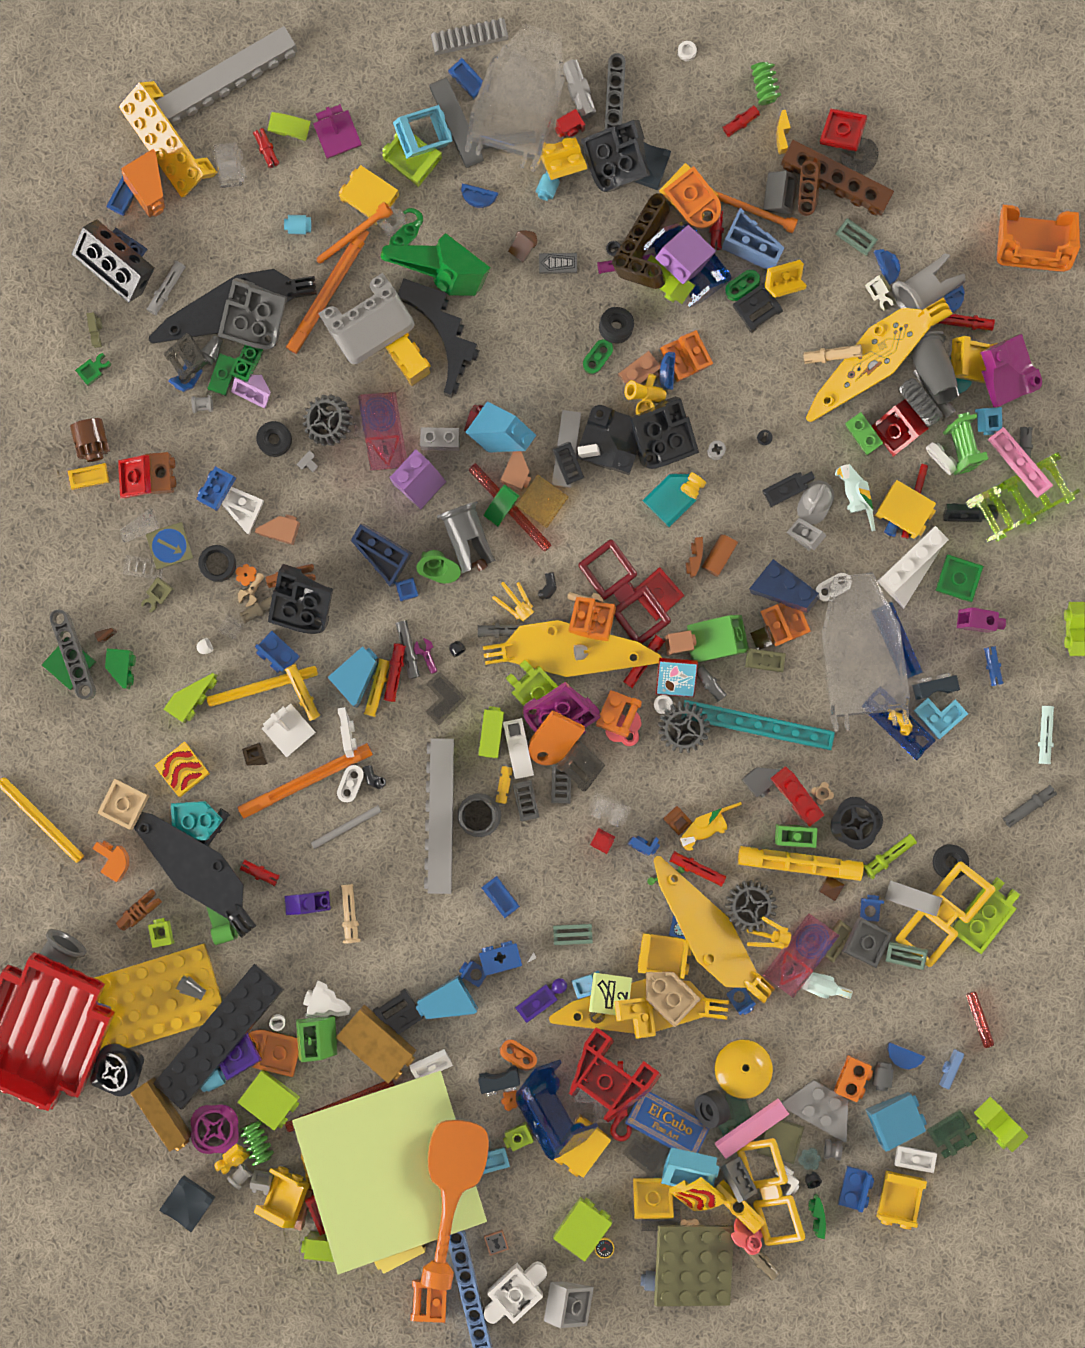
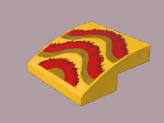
M185 741L154 765L178 797H182L210 774Z
M702 1177L690 1184L684 1180L669 1189L670 1193L692 1211L708 1210L725 1203V1196Z

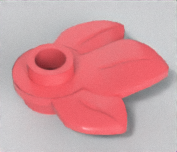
M636 712L629 728L630 733L633 735L632 740H627L626 737L606 730L607 737L613 742H622L626 746L635 745L639 740L638 730L642 725L639 714ZM623 714L617 724L618 727H622L626 716Z
M737 1218L734 1223L735 1232L731 1233L734 1243L744 1248L748 1254L756 1255L762 1247L761 1230L759 1229L753 1234Z

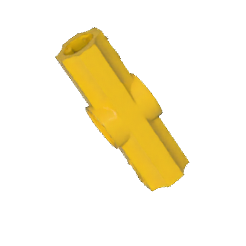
M724 1179L715 1187L716 1190L725 1196V1203L723 1204L753 1234L766 1222L746 1200L742 1201L744 1204L742 1211L734 1210L733 1204L737 1202V1199L730 1185Z

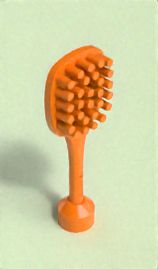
M446 1120L436 1125L429 1144V1176L432 1182L440 1188L442 1197V1214L435 1258L423 1266L421 1285L431 1289L450 1290L452 1288L454 1271L446 1262L454 1213L462 1193L478 1184L486 1166L489 1148L488 1134L481 1125L470 1121Z

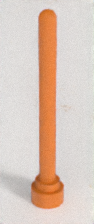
M715 191L719 196V201L780 224L787 232L793 234L798 219L794 217H780Z
M386 202L381 203L375 214L319 255L317 262L323 263L378 220L387 219L393 215L389 205Z

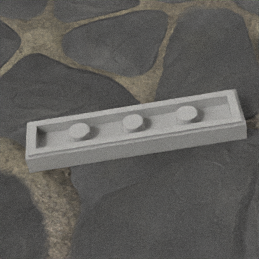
M562 410L557 446L571 442L576 453L581 412ZM568 449L559 452V455L568 453ZM571 456L562 459V463L571 460ZM555 459L552 486L571 488V484L566 485ZM574 463L564 467L565 470L574 467ZM573 472L567 474L568 478L572 476Z

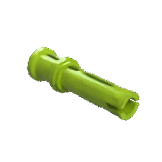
M908 834V836L882 855L877 854L874 860L867 865L864 864V871L873 880L876 874L883 869H888V864L913 845H916L917 841L911 834Z

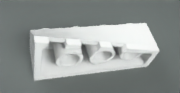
M936 526L933 527L877 582L904 609L939 551L949 539Z

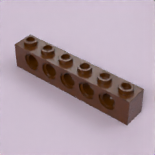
M792 140L780 164L784 170L801 175L802 165L798 163V160L816 157L821 162V169L824 171L823 174H820L819 188L823 190L829 189L834 192L835 196L851 200L850 202L854 206H862L868 209L867 211L870 214L882 216L894 193L893 190ZM808 163L806 165L809 171H815L813 164ZM833 176L839 177L840 180H841V182H840V183H835V182H833L832 177H833ZM849 185H855L858 191H851ZM870 193L875 199L868 200L865 194Z

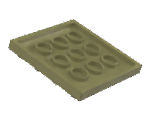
M658 1225L654 1305L656 1307L730 1306L733 1239L731 1233L734 1232V1226Z

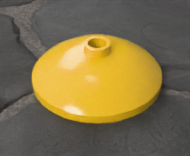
M736 1040L727 1044L719 1052L715 1061L714 1071L718 1084L727 1094L740 1099H748L761 1094L768 1087L772 1079L773 1066L769 1054L762 1046L750 1040ZM743 1065H747L749 1067V1070L747 1072L742 1070Z

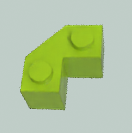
M650 255L647 261L658 264L666 278L665 285L659 288L666 293L664 297L672 303L676 300L683 304L695 285L690 281L682 284L654 256Z
M1069 602L1067 610H1064V620L1066 621L1064 646L1068 648L1070 656H1085V602Z
M991 1097L974 1112L979 1118L976 1122L984 1130L988 1128L998 1138L996 1142L1002 1149L1007 1147L1011 1152H1014L1029 1137Z

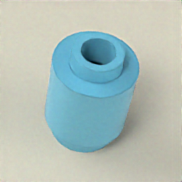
M546 171L542 175L536 189L538 197L545 201L553 199L560 184V178L551 180Z
M288 215V219H284V230H288V234L311 233V217H306V215Z
M219 1067L202 1086L201 1090L203 1092H210L226 1083V1078Z

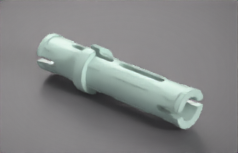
M1042 706L1040 742H1038L1040 747L1038 764H1051V748L1054 747V743H1052L1053 706Z

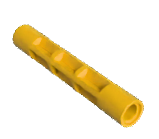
M740 846L738 865L861 881L863 875V862L842 861V859L769 849L758 850V848Z

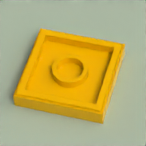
M633 1178L634 1219L674 1218L673 1194L669 1191L672 1186L661 1184L662 1178Z

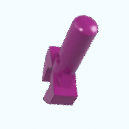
M423 638L426 644V651L424 652V650L420 649L417 641L414 651L416 655L420 654L424 657L430 673L434 674L437 672V668L430 654L434 646L431 641Z

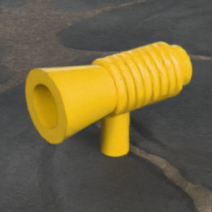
M649 373L645 385L629 381L625 386L624 393L628 400L642 399L661 402L666 398V391L661 387L653 386L656 375Z

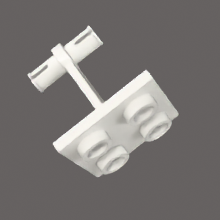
M289 704L286 708L283 706L276 713H272L271 717L263 723L264 727L262 728L286 757L291 755L316 733L292 704Z

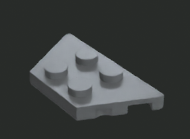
M812 1080L805 1087L794 1092L789 1098L781 1101L786 1110L839 1140L846 1142L847 1098Z

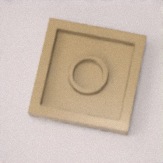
M114 779L98 814L129 830H133L149 795Z

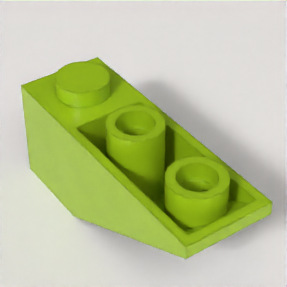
M212 673L174 693L163 710L183 723H186L187 720L190 722L196 714L194 710L197 705L201 706L206 700L207 696L205 694L208 689L212 690L216 685L218 675Z

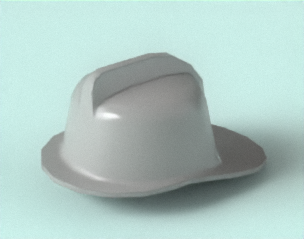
M821 480L813 481L808 485L797 507L800 519L809 524H817L826 517L834 500V490L831 485Z

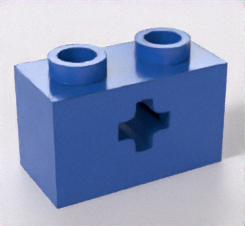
M512 941L500 943L501 947L494 949L493 946L482 948V953H479L485 976L522 966L516 943L512 944ZM498 952L506 956L503 959V963H499V961L494 959Z

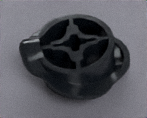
M849 797L839 805L837 812L832 817L830 823L831 832L837 840L847 844L849 847L857 850L865 849L874 842L876 835L881 830L883 816L876 806L864 799ZM856 807L867 810L871 817H860L857 814ZM850 809L851 819L841 824L843 814ZM855 818H858L859 821H862V823L859 824V828H856L855 825H850L854 822ZM873 822L871 831L863 837V827ZM842 830H855L858 839L847 836Z
M120 1044L106 1045L101 1048L97 1055L90 1083L92 1086L115 1096H126L134 1091L138 1085L144 1064V1056Z

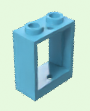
M439 105L401 116L393 122L407 159L433 151L435 148L446 147L453 141L452 133L445 122L444 112L440 109ZM430 116L439 142L418 148L409 122Z
M671 1147L664 1164L661 1184L675 1186L684 1180L690 1184L702 1177L710 1185L714 1186L715 1178H717L719 1166L716 1165L717 1157Z

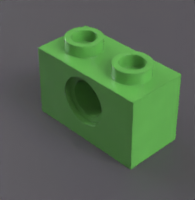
M862 412L845 423V426L867 456L883 445V442Z
M776 824L775 844L816 848L817 828L815 826Z

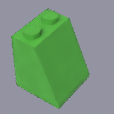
M728 615L687 625L688 630L686 631L691 630V634H695L696 646H694V650L690 651V655L693 660H698V663L747 653L749 646L742 615Z

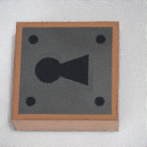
M503 1229L484 1236L490 1256L509 1249Z

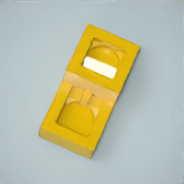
M782 110L777 126L776 137L779 155L785 154L788 149L785 134L789 133L791 127L786 110Z

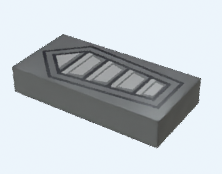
M539 253V274L577 273V253Z

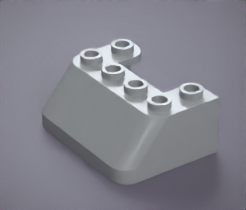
M383 273L370 282V288L374 295L342 315L338 308L333 306L318 313L329 333L351 364H358L411 331L414 327L411 315Z

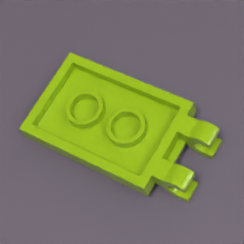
M525 660L520 664V667L526 674L519 681L511 673L505 678L515 688L511 693L523 706L533 698L538 700L558 687L540 666L534 670Z
M998 877L991 884L995 887V892L969 923H965L958 918L952 926L958 932V937L980 954L984 952L1017 908L1013 906V903L1021 895L1014 889L1010 890L1007 897L1001 894L999 890L1005 882ZM983 887L964 910L965 913L970 910L985 892Z

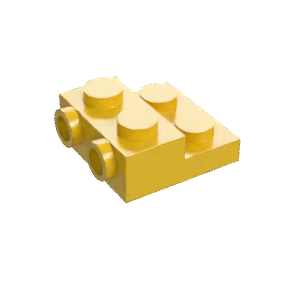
M576 137L564 138L561 142L555 144L548 143L544 147L539 148L543 164L551 180L587 169Z

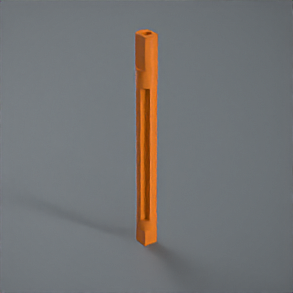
M365 230L347 246L286 345V348L295 354L299 352L320 318L318 313L326 308L363 248L369 231Z
M368 743L354 750V757L347 758L345 754L238 806V810L244 819L354 763L372 756L373 753Z

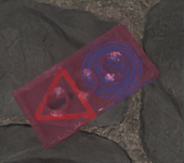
M396 392L359 395L358 399L370 471L398 469L407 457Z
M808 913L791 936L788 947H784L763 976L794 998L840 935Z

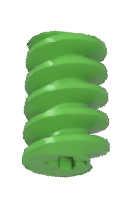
M760 62L751 66V69L754 70L752 75L755 77L754 84H756L755 90L758 92V104L761 106L772 104L781 96V93H775L779 86L773 85L778 81V78H772L776 71H770V69L775 67L773 63Z
M262 1121L253 1122L239 1129H244L240 1137H247L243 1144H250L246 1151H253L249 1159L256 1158L252 1166L268 1161L272 1158L270 1156L274 1154L273 1150H267L271 1143H264L268 1136H261L265 1132L264 1128H259L262 1125Z

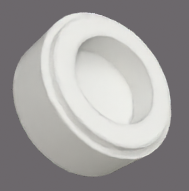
M691 41L682 42L678 47L679 58L683 61H691L695 58L697 53L696 45Z
M660 695L654 701V709L659 714H665V709L671 711L670 705L673 704V701L667 695Z

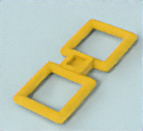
M958 862L932 893V895L943 898L937 917L917 911L896 936V942L915 947L905 938L925 915L949 934L930 958L927 956L925 965L932 967L958 936V932L950 926L953 921L958 917L963 922L969 923L995 892V887L965 863ZM961 871L985 889V892L967 913L963 912L942 895ZM910 952L911 954L923 956V955H921V954H916V953Z
M774 1138L749 1142L738 1150L737 1154L738 1157H741L756 1189H760L763 1198L753 1202L754 1210L765 1220L762 1207L787 1204L796 1234L771 1237L765 1222L760 1228L765 1245L772 1246L804 1241L805 1233L794 1197L792 1195L783 1196L780 1185L788 1182L777 1141ZM770 1147L779 1177L754 1181L745 1151Z

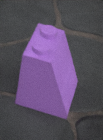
M687 225L661 249L655 259L682 284H685L703 269L716 250L694 229Z
M416 449L389 477L392 484L419 509H422L446 483V480L435 467Z

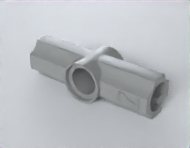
M569 60L562 65V69L568 82L567 86L571 99L575 101L578 113L582 119L591 118L596 114V110L590 96L591 92L588 82L583 77L578 61Z

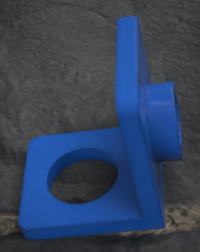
M188 360L185 362L179 375L170 378L168 382L180 391H188L194 388L203 370ZM187 368L195 370L194 378H189L186 375Z
M867 895V898H861L860 917L867 921L878 922L880 906L884 904V900H880L879 896ZM870 905L876 909V913L872 917H868L865 914V908Z
M470 960L469 963L464 962L459 970L462 973L461 979L464 978L477 987H480L486 978L483 967L473 960ZM473 969L481 971L482 976L479 980L471 978L470 973Z
M734 988L726 994L739 1015L748 1014L754 1009L753 1006L756 1005L745 988ZM735 992H743L745 999L742 1002H736L733 998Z

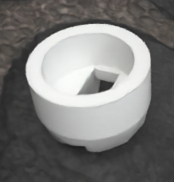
M208 638L200 640L197 644V650L201 654H208L213 651L212 644Z
M280 1014L273 1015L269 1023L271 1029L274 1031L282 1030L285 1026V1018Z

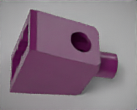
M973 607L958 611L956 629L986 633L995 632L997 629H1005L1006 619L999 618V612Z

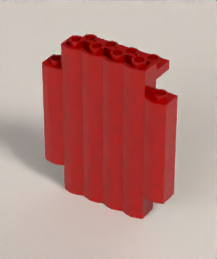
M35 952L28 958L24 970L12 965H7L2 970L0 975V1091L2 1093L11 1094L20 1101L29 1102L38 1109L47 1111L55 1107L62 1091L71 1097L78 1098L81 1095L115 1014L110 1008L98 1005L105 986L102 981Z

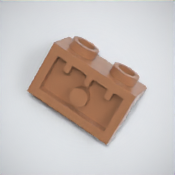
M648 351L618 375L625 384L629 381H635L645 385L649 373L656 375L655 379L660 376L661 364Z

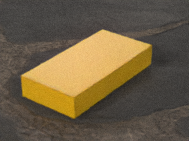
M106 463L68 471L72 490L110 482Z

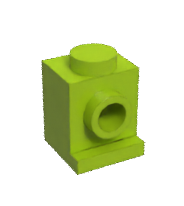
M160 918L153 920V924L148 925L152 948L175 943L170 921ZM161 928L165 930L164 935L159 934Z
M527 1122L505 1131L506 1137L503 1138L507 1149L511 1147L512 1151L534 1142ZM516 1135H519L521 1137V1141L516 1142L514 1140V1137Z

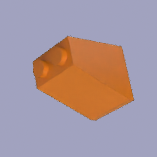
M153 148L121 168L125 183L149 218L153 215L154 217L160 215L165 208L157 156Z

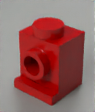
M576 109L556 120L557 127H555V130L560 138L573 137L579 132V129L581 132L585 131V123Z
M598 828L589 845L607 854L614 842L615 836Z

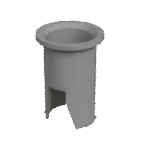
M945 253L905 282L897 281L893 283L892 294L900 309L923 310L959 285L964 284L966 280L965 274L945 279L941 283L938 281L935 274L950 258V255Z

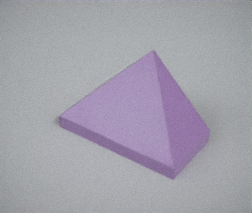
M252 375L248 382L235 377L231 390L232 393L262 408H266L271 393L262 375Z

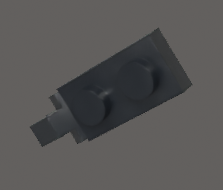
M812 471L805 475H802L801 472L795 473L762 490L770 508L805 491L808 488L807 483L814 480L815 476Z
M946 504L943 520L950 522H982L983 519H997L999 515L998 505Z

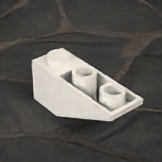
M522 718L503 722L515 779L533 776Z

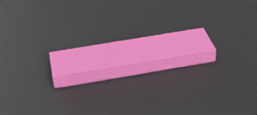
M1004 427L988 439L1037 498L1053 487V484Z
M777 1098L716 1141L715 1145L725 1159H727L784 1119L789 1113Z

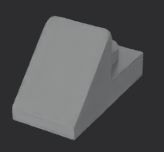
M800 518L787 531L792 538L808 551L811 549L815 550L826 537L823 531Z

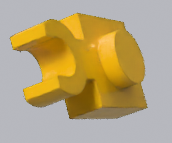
M236 1143L222 1155V1160L214 1164L217 1172L221 1169L222 1174L225 1175L232 1166L237 1167L250 1156V1153L246 1151V1148Z

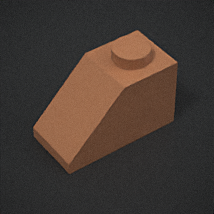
M513 451L501 478V483L522 491L524 487H528L531 477H529V469L522 452Z
M286 514L285 517L278 516L256 528L255 533L294 545L300 523L296 521V517Z
M691 630L668 634L664 637L667 656L692 651L694 646H696L695 634H691Z

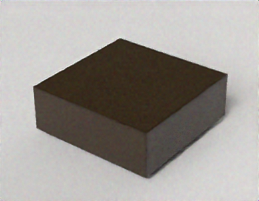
M769 626L750 633L756 648L759 650L776 643Z

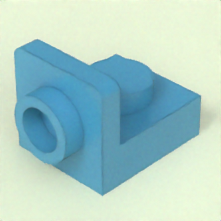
M599 971L571 981L578 999L591 995L593 974L599 973Z

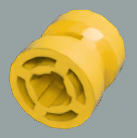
M641 400L636 406V415L654 407V404L650 400Z
M691 472L688 476V481L683 483L680 489L691 498L696 499L699 495V488H704L706 481Z

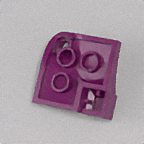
M1022 334L1015 335L981 352L986 367L982 374L993 408L1041 388L1042 377L1040 371L1031 363Z
M564 682L538 700L533 698L523 707L524 718L534 732L537 731L552 710L584 725L585 728L600 718L597 706L588 697L581 696L567 682Z

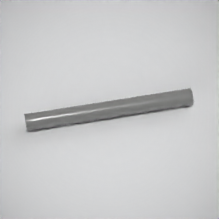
M379 805L311 842L313 848H318L382 812Z

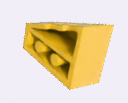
M406 333L385 348L411 386H413L430 374L429 368L431 365L425 357L422 358L419 354L420 349L415 342L411 343L408 339L410 335Z

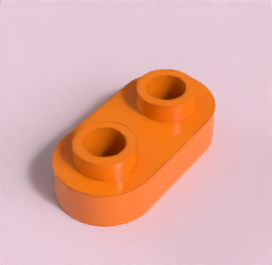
M515 1040L505 1041L500 1048L501 1056L521 1070L529 1071L537 1063L535 1053ZM507 1048L512 1050V1054L507 1052ZM523 1059H527L529 1064H525Z

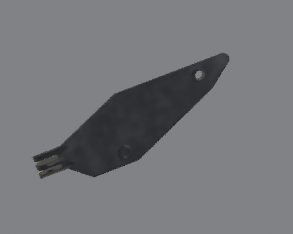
M275 269L235 275L166 318L149 336V341L155 344L219 333L226 299L229 298L232 280L235 278L255 283V285L286 296L287 303L294 298L317 295L315 276L290 279ZM177 328L178 331L173 333V330Z
M141 812L134 829L176 888L227 918L241 938L246 933H249L251 928H255L256 924L243 908L244 884L222 854L157 816Z

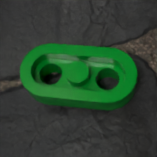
M746 270L730 281L725 288L727 298L731 301H738L760 285L758 272Z
M605 339L596 342L583 360V369L586 373L594 375L602 369L613 353L612 343ZM605 347L607 352L601 353L600 348ZM594 362L596 364L595 368H590L589 363Z

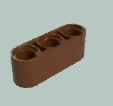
M816 157L807 158L801 167L798 210L804 216L813 214L818 204L821 162ZM811 163L815 166L816 170L809 171L806 165ZM805 183H812L814 189L808 190L805 187ZM803 202H810L812 208H805Z

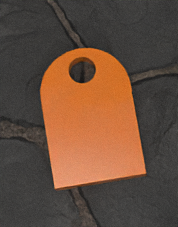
M694 166L663 190L685 220L695 228H708L714 225L720 217L721 204L719 198ZM704 212H712L713 219L708 222L702 219Z
M552 710L529 741L530 757L541 765H552L560 762L584 733L585 726ZM540 752L547 753L544 757L538 756Z
M257 1029L248 1034L252 1042L256 1044V1050L262 1061L252 1066L253 1068L294 1077L298 1061L297 1037L265 1029Z

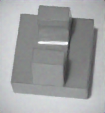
M310 450L296 464L301 470L306 466L312 472L318 467L312 461L315 455Z
M254 1170L250 1182L252 1192L256 1193L257 1190L264 1191V1195H268L273 1174Z

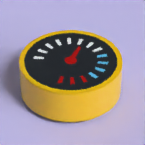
M603 1237L595 1247V1252L600 1258H609L614 1252V1244L609 1238Z

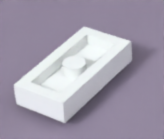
M445 1049L409 1065L416 1079L453 1066Z
M897 1146L894 1165L934 1173L937 1153Z

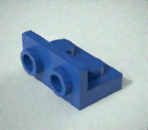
M215 466L208 474L205 485L200 488L196 500L218 511L236 477Z
M273 631L259 645L255 646L258 650L256 654L263 660L267 658L272 663L270 666L277 673L281 671L285 674V668L293 665L300 658Z
M640 836L636 838L631 837L627 843L645 856L655 854L660 846L657 843L659 841L657 837L652 839L649 846L646 845L648 841Z
M847 1166L838 1205L856 1209L858 1212L863 1213L864 1208H867L869 1203V1197H867L868 1190L872 1189L874 1184L872 1174L866 1170Z

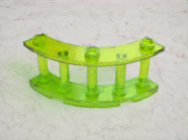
M1059 452L1036 463L1040 470L1046 468L1047 471H1050L1064 497L1051 503L1046 493L1039 497L1044 508L1032 514L1017 488L1019 487L1017 483L1022 481L1017 474L966 501L969 509L974 506L980 508L994 535L987 538L988 542L993 539L998 542L1007 537L1006 532L1025 522L1027 525L1037 520L1036 516L1063 501L1067 504L1076 499L1075 495L1081 491L1077 489L1070 492L1056 467V462L1062 459ZM1006 489L1008 492L1011 491L1025 516L1024 519L1015 524L1000 499V492ZM987 499L994 502L1007 525V528L1002 531L987 506Z

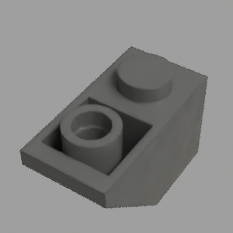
M756 767L741 780L755 797L760 796L763 798L771 791L769 788L774 784L771 777L780 770Z

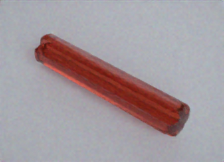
M975 991L967 993L966 998L983 1046L990 1048L994 1046V1041L977 993Z

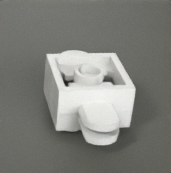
M537 1261L524 1271L516 1263L488 1288V1296L492 1301L484 1309L486 1321L495 1324L506 1315L514 1324L543 1298V1291L538 1285L547 1276L545 1265Z

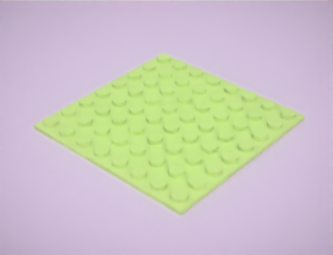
M441 1071L292 1120L337 1274L438 1239L442 1214V1197L440 1188L432 1182L429 1176L428 1150L436 1125L442 1121L456 1120ZM476 1186L462 1193L454 1213L451 1234L487 1222Z

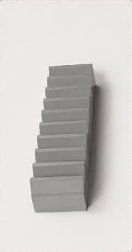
M499 18L498 20L493 19L491 22L485 21L482 24H470L468 27H456L454 30L448 29L445 32H433L431 40L435 55L508 40L505 20Z

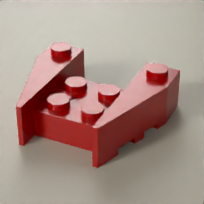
M596 1027L584 1043L583 1052L569 1094L575 1098L580 1089L609 1109L603 1119L610 1122L649 1093L661 1077V1074L643 1061L631 1077L606 1059L604 1055L614 1043V1040Z

